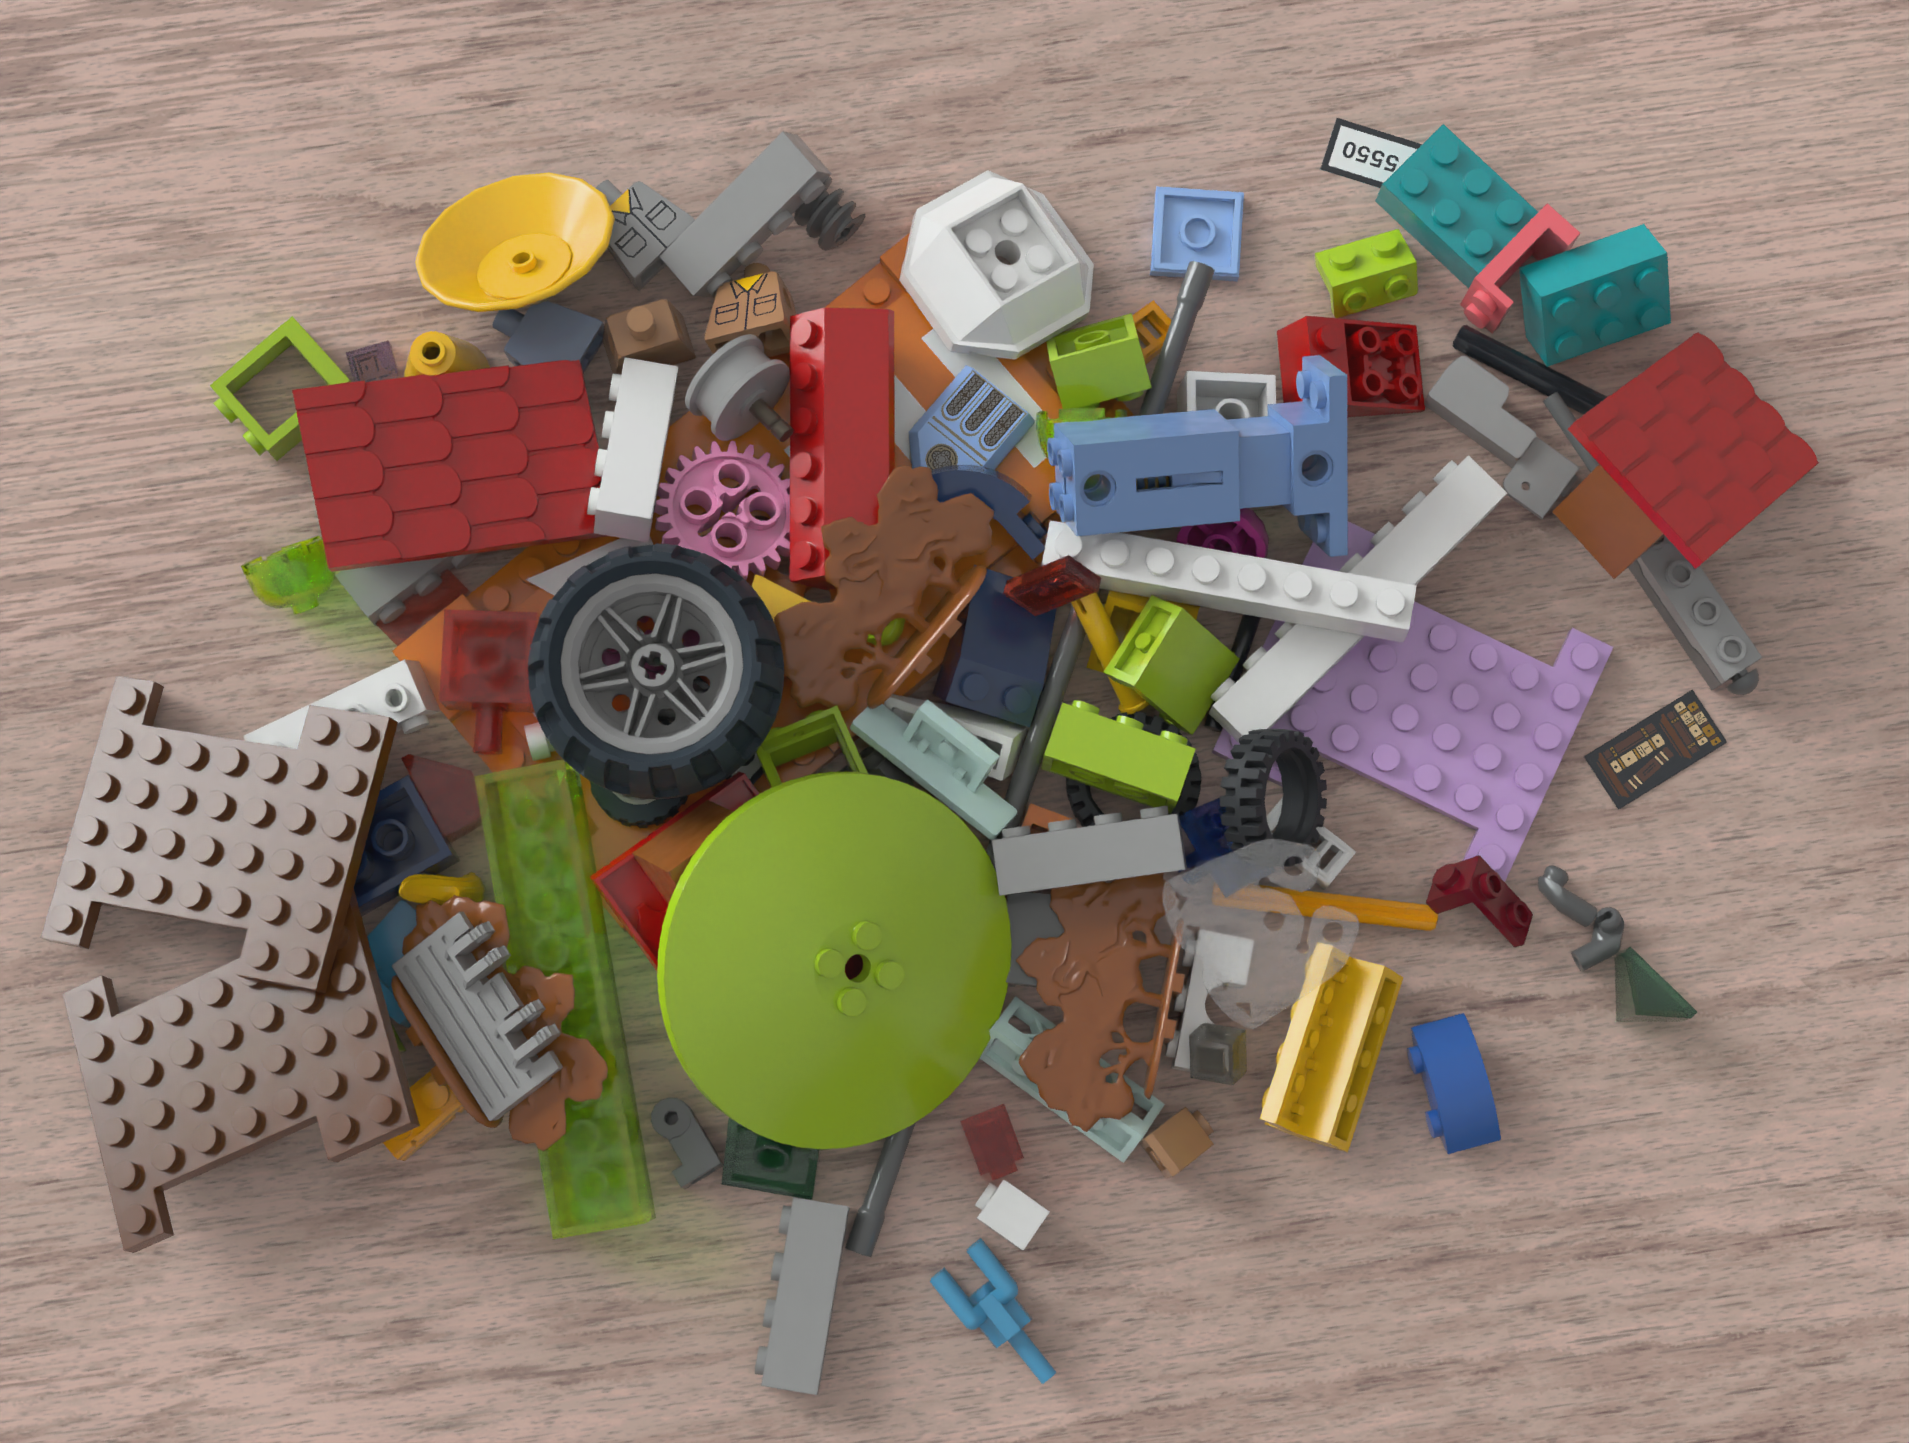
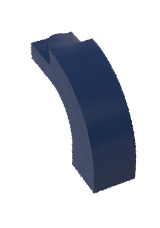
M951 465L931 470L932 477L938 486L937 500L940 503L971 493L994 511L993 518L1008 531L1032 560L1044 551L1046 544L1044 535L1048 533V530L1031 511L1027 515H1024L1021 511L1031 501L1032 495L1015 480L993 469L975 465Z

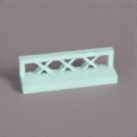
M1015 996L1001 1014L999 1020L990 1029L991 1039L980 1059L1049 1108L1047 1103L1040 1097L1038 1086L1028 1079L1019 1065V1057L1036 1035L1046 1029H1052L1056 1025ZM1015 1015L1030 1027L1032 1034H1023L1009 1024L1008 1021ZM1100 1058L1099 1063L1101 1067L1106 1068L1111 1066L1105 1060ZM1113 1072L1106 1076V1082L1115 1083L1119 1073ZM1125 1075L1123 1077L1132 1089L1134 1102L1148 1112L1143 1120L1130 1112L1120 1120L1100 1118L1088 1132L1083 1131L1080 1127L1073 1126L1123 1163L1144 1137L1165 1105L1153 1095L1150 1100L1147 1099L1144 1095V1089ZM1050 1109L1071 1124L1066 1111Z

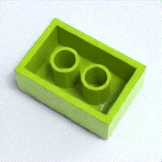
M1074 700L1072 705L1062 702L1044 754L1041 769L1152 808L1168 806V813L1171 814L1178 802L1196 748L1187 746L1188 739L1169 731H1162L1160 736L1142 730L1144 727L1143 723L1126 716L1118 715L1116 721L1098 715L1100 711L1098 707L1083 701Z

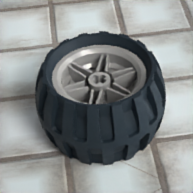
M656 543L655 545L637 547L628 546L608 552L604 557L586 566H582L567 578L565 584L548 601L539 617L532 644L530 645L528 659L529 690L537 720L545 736L556 752L575 771L591 782L618 794L643 799H670L694 794L720 783L736 772L755 754L768 735L779 710L784 686V659L779 634L769 610L751 585L729 566L705 553L678 545ZM644 616L652 618L655 622L652 633L648 635L641 634L637 629L638 620ZM689 630L698 632L700 635L698 645L684 646L682 643L684 633ZM607 649L617 650L620 653L619 663L609 666L605 665L602 661L603 652ZM654 658H660V662L666 669L664 675L657 673L656 679H649V674L643 668L645 663L653 664ZM699 676H705L710 680V687L704 693H697L693 689V682ZM618 695H626L631 701L630 707L624 712L616 711L612 706L613 699ZM667 708L672 709L676 714L674 722L670 725L659 723V712Z

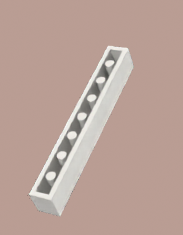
M1469 455L1459 465L1451 460L1433 478L1438 485L1427 496L1422 491H1419L1402 509L1407 516L1395 527L1390 522L1385 524L1370 540L1375 547L1364 558L1356 553L1345 563L1339 572L1417 585L1501 503L1507 492ZM1285 622L1275 633L1280 640L1268 652L1262 646L1257 649L1243 664L1248 671L1236 683L1231 678H1228L1210 696L1215 703L1212 705L1209 714L1238 743L1239 738L1248 734V731L1271 729L1364 636Z
M1051 520L1042 560L1043 569L1065 559H1071L1094 575L1093 578L1080 582L1078 585L1085 586L1087 583H1092L1095 588L1145 597L1153 595L1167 601L1397 642H1404L1408 634L1417 585L1119 532L1076 536L1066 523Z

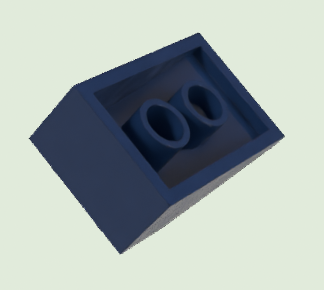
M987 569L986 577L979 590L957 616V620L962 625L949 640L932 694L946 702L1030 727L1044 685L1059 592L1043 598H1037L1015 582L1018 578Z

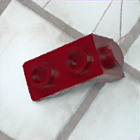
M1480 855L1454 864H1446L1436 870L1426 900V904L1436 914L1473 903L1513 947L1516 948L1525 944L1533 918L1531 910Z

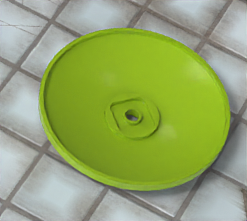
M825 772L789 780L765 790L741 805L707 836L686 866L670 899L662 925L658 949L657 981L662 1017L672 1048L689 1078L712 1105L733 1121L758 1135L779 1143L812 1149L848 1148L889 1137L916 1123L945 1101L970 1073L991 1039L989 1031L995 1022L999 1020L1007 993L1008 983L1006 979L1011 967V929L1005 895H999L996 870L988 854L967 825L946 805L907 783L861 772ZM859 954L863 960L862 971L856 978L848 979L845 973L847 960L851 956Z

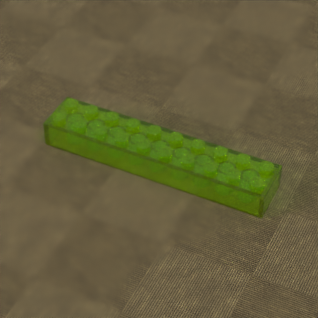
M564 759L474 776L495 901L498 904H503L506 909L510 933L507 950L511 954L509 959L506 960L507 972L515 974L522 966H530L541 969L544 976L548 977L553 973L573 975V986L575 989L574 1009L562 1021L561 1032L579 1039H588L606 1061L608 1067L607 1079L602 1082L603 1090L600 1098L583 1102H576L567 1098L565 1100L566 1134L545 1151L538 1149L553 1239L647 1223L655 1219L656 1214L601 894L589 878L597 871L580 774L566 763Z

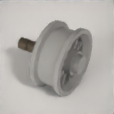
M747 334L737 337L716 351L699 369L686 392L685 405L687 409L694 415H704L711 422V431L719 440L728 441L748 432L759 422L768 430H771V433L780 442L786 441L794 430L773 410V407L777 404L788 385L790 369L783 361L778 359L771 360L764 354V344L755 335Z

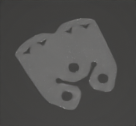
M1267 839L1255 842L1165 881L1163 887V906L1167 921L1176 940L1183 949L1203 959L1202 977L1207 992L1227 1016L1243 1027L1254 1030L1333 977L1346 964L1358 935L1359 921L1356 915L1333 906H1323L1317 909L1312 916L1307 939L1309 949L1305 953H1300L1297 950V945L1301 942L1305 919L1294 900L1288 894L1268 887L1263 889L1259 886L1260 879L1267 877L1272 883L1299 892L1307 891L1313 887L1317 881L1321 855L1316 848L1308 844L1280 839ZM1297 856L1303 860L1305 866L1300 875L1290 876L1285 872L1284 863L1289 857ZM1176 892L1188 898L1181 910L1178 909L1179 899L1175 895ZM1278 911L1283 915L1284 924L1279 930L1273 931L1265 927L1263 921L1268 912ZM1336 922L1342 926L1343 935L1338 941L1330 942L1323 937L1322 929L1327 923ZM1187 925L1200 927L1199 940H1195L1193 931L1186 928ZM1218 973L1231 978L1226 990H1223V981L1217 977ZM1236 1002H1250L1251 1015L1248 1016L1244 1008L1237 1007Z

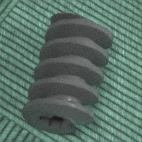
M830 176L823 183L825 185L824 191L811 203H803L795 211L794 215L795 222L798 225H807L806 232L809 237H819L818 245L825 251L834 249L847 241L858 230L866 217L865 214L859 215L854 219L851 217L856 207L854 201H850L843 206L838 204L844 195V191L841 188L830 194L827 192L832 183Z

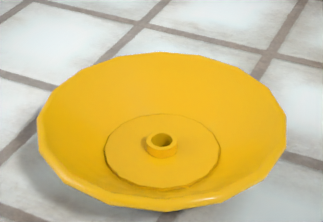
M550 172L511 176L477 188L446 208L423 234L415 264L422 287L447 306L474 312L531 307L552 298L591 270L609 246L615 218L606 195L581 178Z

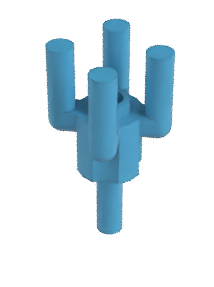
M980 1238L967 1248L966 1252L988 1278V1282L968 1297L944 1267L931 1278L930 1283L967 1329L975 1330L980 1328L995 1348L1008 1341L1041 1384H1044L1057 1372L1022 1329L1032 1318L1015 1298L1018 1295L1017 1283Z

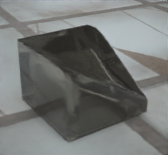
M1203 1023L1189 1035L1190 1078L1234 1085L1245 1075L1247 1071L1246 1029Z

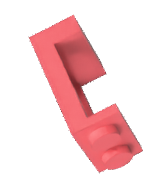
M1547 203L1474 278L1460 303L1465 309L1464 314L1467 319L1480 329L1485 327L1493 334L1499 328L1514 303L1500 288L1531 256L1539 261L1570 250L1579 237L1580 232Z

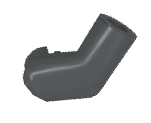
M1605 907L1598 911L1591 942L1571 952L1573 960L1580 971L1583 972L1619 952L1624 932V920L1617 909Z

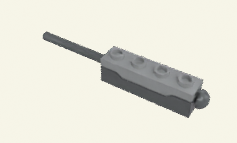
M1555 392L1546 398L1543 403L1584 464L1592 472L1599 463L1568 430L1576 421V418L1559 393ZM1664 536L1629 566V570L1710 689L1714 690L1731 679L1733 683L1726 687L1728 691L1736 695L1751 693L1758 685L1759 674L1756 668L1749 673L1746 669L1762 658L1761 654L1702 568L1699 566L1695 569L1668 538Z

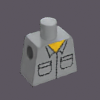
M605 180L596 189L606 195L615 218L607 249L634 287L640 291L666 266L659 256L695 219L643 182H635L622 194L609 180Z

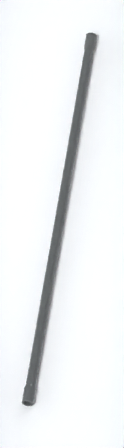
M1191 261L1188 264L1177 296V306L1150 380L1152 388L1147 389L1138 416L1163 414L1196 316L1203 306L1215 272L1212 267L1195 261ZM1096 588V593L1099 597L1101 589ZM1071 606L1004 798L1005 801L1017 810L1016 816L1005 829L1019 827L1086 635L1073 606ZM1002 832L995 839H1002ZM990 840L986 853L996 870L992 840ZM915 1123L886 1137L863 1205L857 1212L845 1247L846 1249L872 1257L885 1219L884 1213Z

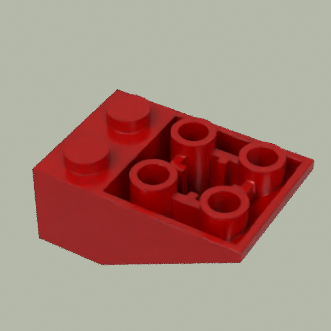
M1305 316L1277 331L1283 403L1303 401V398L1301 399L1298 395L1296 386L1297 373L1302 371V357L1321 355L1347 374V418L1425 411L1416 325Z

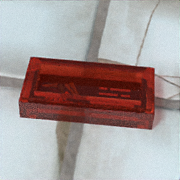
M1067 555L1007 580L1003 594L1034 616H1038L1098 592L1101 577L1070 555Z
M448 568L440 573L442 582L431 593L425 596L413 593L402 603L406 606V609L398 618L387 624H384L381 619L375 623L397 646L463 594L466 597L470 593Z

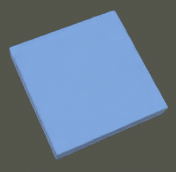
M1156 186L1150 276L1184 278L1189 262L1195 261L1206 264L1215 270L1212 280L1238 282L1244 192Z

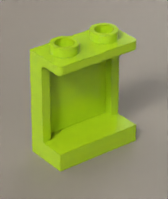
M1151 595L1104 673L1113 681L1134 690L1160 712L1159 717L1163 718L1164 722L1169 725L1173 724L1178 729L1193 735L1214 702L1210 696L1228 679L1239 658L1182 607Z

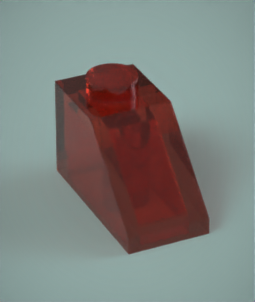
M407 754L401 758L443 836L449 842L456 841L499 816L493 804L500 800L487 777L479 781L471 770L412 754Z
M1004 1104L960 1121V1128L980 1176L989 1173L992 1181L1018 1171L1015 1162L1022 1160L1024 1156Z

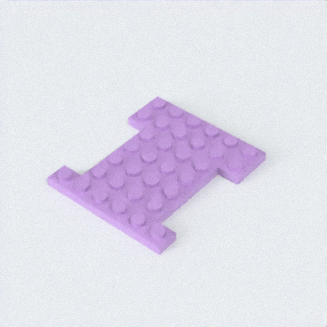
M1348 522V555L1329 557L1313 542L1302 565L1339 571L1356 553L1364 558L1375 547L1370 542L1375 534ZM1414 601L1410 628L1404 642L1364 636L1271 729L1300 731L1304 733V737H1309L1313 741L1312 747L1318 749L1320 756L1476 830L1463 860L1480 855L1505 882L1613 647L1572 628L1568 632L1553 666H1550ZM1275 620L1263 644V648L1267 652L1280 640L1275 633L1285 621ZM1223 728L1212 753L1225 760L1234 759L1230 751L1234 745L1240 744ZM1275 761L1268 780L1282 786L1281 774Z

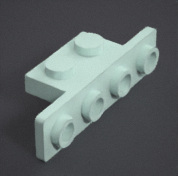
M928 699L917 709L909 724L883 704L875 709L867 707L853 720L850 726L851 731L988 839L994 840L1002 832V829H1005L1016 816L1017 810L983 783L1000 756Z

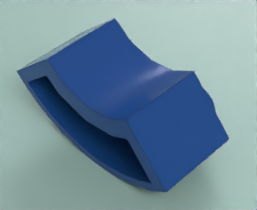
M1462 1013L1411 1027L1413 1046L1407 1048V1055L1414 1075L1421 1074L1431 1110L1425 1112V1117L1432 1138L1440 1137L1447 1154L1501 1140L1490 1083L1478 1045L1465 1014Z

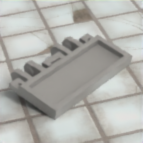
M459 912L395 962L392 968L488 1120L493 1121L498 1120L552 1079L551 1076L563 1068L553 1051H548L540 1058L537 1056V1053L559 1037L561 1032L554 1023L540 1029L529 1040L526 1039L521 1029L538 1018L546 1010L539 999L524 1006L503 972L496 974L490 980L487 978L491 972L509 959L511 954L503 945L492 949L477 962L471 952L487 941L496 931L489 921L474 928L466 914Z

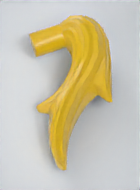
M473 872L464 874L462 877H448L441 874H414L405 878L399 888V895L403 899L421 904L432 900L442 905L454 895L469 897L477 903L483 901L485 893L481 877H478Z

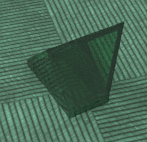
M1625 948L1614 957L1616 1022H1682L1691 1019L1697 1013L1633 948Z

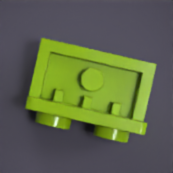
M1399 229L1315 253L1316 268L1330 293L1331 311L1335 318L1415 296L1418 293L1417 262Z

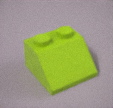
M1132 313L1068 330L1046 341L1050 365L1064 412L1073 410L1074 413L1089 412L1100 406L1099 402L1117 398L1118 401L1133 400L1143 395V390L1152 388Z

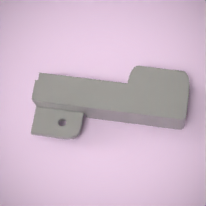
M1467 356L1457 358L1448 366L1424 400V405L1509 465L1512 470L1504 479L1503 489L1510 498L1542 520L1559 495L1564 497L1578 478L1575 474L1580 467L1536 437L1535 431L1502 408L1509 393V387ZM1523 483L1528 484L1529 490H1523L1521 485Z

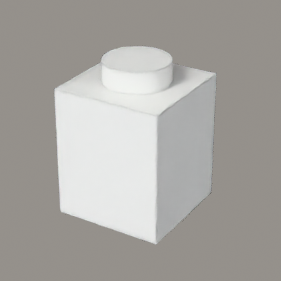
M1003 1180L999 1187L990 1182L975 1204L976 1207L982 1210L977 1219L1022 1251L1050 1212L1006 1180Z

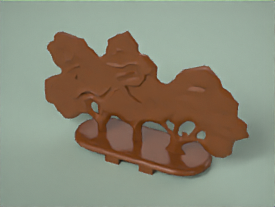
M906 465L895 468L877 494L879 509L878 523L876 525L867 526L863 522L856 521L853 517H848L821 526L823 544L830 553V556L825 561L826 581L837 587L836 598L833 602L817 603L815 601L801 602L778 613L774 617V623L782 646L784 675L792 681L791 697L797 701L799 708L820 703L829 709L838 706L840 712L848 711L856 703L858 697V676L871 670L882 669L883 671L873 683L867 696L868 708L875 709L883 704L900 687L914 669L920 674L924 672L933 661L926 654L943 633L951 639L961 627L962 623L956 617L970 602L986 577L987 567L978 565L968 570L958 580H955V563L963 557L982 554L992 546V529L989 522L994 517V511L971 493L940 503L937 500L938 486L932 477L931 469L928 467L912 469ZM940 556L944 559L946 565L943 572L933 563L935 557ZM928 585L947 588L949 591L926 619L918 614V606L921 604L924 589ZM904 618L917 630L898 653L891 657L882 650V632L894 619ZM869 634L875 637V648L866 644ZM850 649H863L873 655L871 660L864 656L861 660L863 664L847 662L843 657L844 653ZM843 669L855 671L850 678H844L841 674Z
M1164 873L1115 879L1111 883L1100 881L1051 888L1050 908L1057 914L1058 920L1064 928V933L1057 938H1036L1016 959V962L1025 974L1037 980L1036 990L1046 1005L1061 1007L1064 1013L1063 1021L1052 1029H1046L1033 1038L1019 1057V1065L1028 1079L1038 1086L1039 1095L1047 1103L1050 1109L1066 1111L1071 1125L1080 1127L1085 1132H1088L1100 1118L1120 1120L1132 1111L1134 1097L1132 1089L1125 1082L1123 1075L1135 1061L1141 1058L1147 1063L1144 1095L1150 1100L1157 1077L1163 1044L1167 1045L1174 1038L1177 1021L1168 1019L1171 999L1175 1000L1182 993L1185 978L1184 974L1176 973L1183 936L1184 918L1176 920L1170 944H1162L1153 930L1157 920L1174 907L1178 898L1172 889V885L1163 878ZM1136 930L1142 931L1146 934V942L1133 939L1132 933ZM1156 956L1167 958L1160 994L1144 990L1142 986L1143 979L1139 970L1141 960ZM1135 1002L1158 1007L1152 1040L1149 1042H1133L1123 1027L1124 1012L1129 1005ZM1118 1032L1123 1037L1124 1042L1114 1043L1112 1033ZM1126 1049V1055L1119 1054L1118 1061L1121 1063L1106 1068L1100 1066L1101 1056L1108 1051ZM1113 1072L1119 1073L1115 1083L1106 1082V1076Z
M456 895L442 905L432 900H428L424 904L416 905L417 925L404 937L402 953L403 955L407 954L457 913L464 912L474 928L489 921L496 931L487 941L471 952L478 962L492 949L503 945L506 948L508 947L510 933L506 909L503 904L486 900L476 903L469 897H459ZM502 963V965L487 976L490 980L496 974L503 972L524 1006L539 999L546 1010L538 1018L521 1029L527 1040L536 1035L543 1027L553 1025L554 1023L561 1032L562 1021L574 1009L575 989L573 986V975L553 973L548 977L544 976L541 969L530 966H522L515 974H511L502 967ZM397 974L393 976L391 982L393 995L411 1024V1027L405 1033L414 1047L424 1046L436 1066L429 1071L439 1086L449 1085L467 1113L477 1122L490 1128L498 1127L503 1121V1116L498 1120H488ZM561 1032L559 1037L537 1053V1056L540 1058L548 1051H553L563 1068L551 1076L552 1079L510 1110L509 1131L513 1140L522 1141L525 1144L535 1143L539 1150L545 1151L566 1134L565 1100L567 1098L576 1102L591 1099L598 1100L603 1090L602 1082L607 1079L608 1067L606 1061L588 1039H579Z

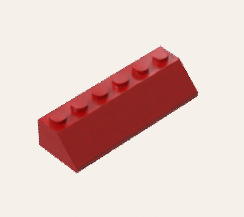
M824 307L790 316V426L794 429L790 436V582L823 590L836 589L837 587L826 581L825 561L830 556V553L824 547L821 526L848 517H853L856 521L863 522L867 526L878 523L879 503L877 494L895 469L894 311L890 309Z

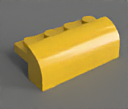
M1316 943L1314 953L1309 957L1305 966V980L1300 996L1294 1002L1291 1009V1024L1285 1042L1281 1044L1277 1052V1067L1271 1085L1266 1089L1262 1098L1260 1119L1265 1121V1125L1320 1145L1348 1152L1404 977L1384 965L1352 958L1332 945Z

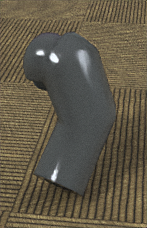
M1554 865L1546 867L1543 877L1539 876L1538 878L1539 891L1560 913L1584 927L1589 926L1597 915V908L1564 888V885L1569 880L1566 871Z

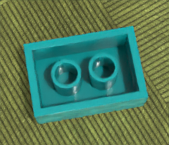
M1444 124L1382 184L1375 200L1378 205L1468 289L1474 278L1538 213L1534 207Z
M1645 224L1519 267L1525 335L1547 367L1671 323L1667 252Z

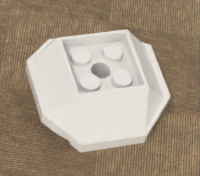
M987 170L916 210L912 220L899 281L950 352L969 354L971 351L990 357L1015 360L1086 318L1090 312L1094 264L1044 194L1026 187L1023 183L1014 182ZM996 256L1006 258L1011 265L1000 262Z

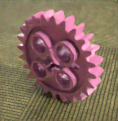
M716 441L712 442L708 455L696 446L692 455L693 462L683 455L679 456L678 470L673 468L667 469L665 480L668 483H660L657 495L662 499L656 500L654 512L662 516L657 518L655 528L659 531H667L663 535L661 544L678 545L705 553L729 566L745 580H747L748 571L750 570L755 575L764 577L765 564L777 570L781 562L779 555L790 556V479H780L785 466L780 464L771 469L768 466L770 453L767 452L759 459L753 457L754 447L751 444L743 454L737 453L735 441L730 442L727 452H721ZM732 478L740 484V487L727 488L721 484L720 480ZM757 489L759 491L745 498V495L750 490ZM697 504L705 508L707 513L704 515H694L686 507ZM739 504L737 514L735 515L731 511ZM722 510L726 514L722 516L719 520L720 512ZM762 510L768 513L771 519L760 521L755 519L750 512ZM713 526L712 531L706 536L701 537L698 535V533ZM725 536L730 537L736 541L738 546L726 548L720 545L716 539Z

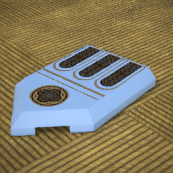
M966 365L909 431L912 469L928 467L934 470L951 465H975L995 470L1033 426L1035 420L1026 410L974 368Z

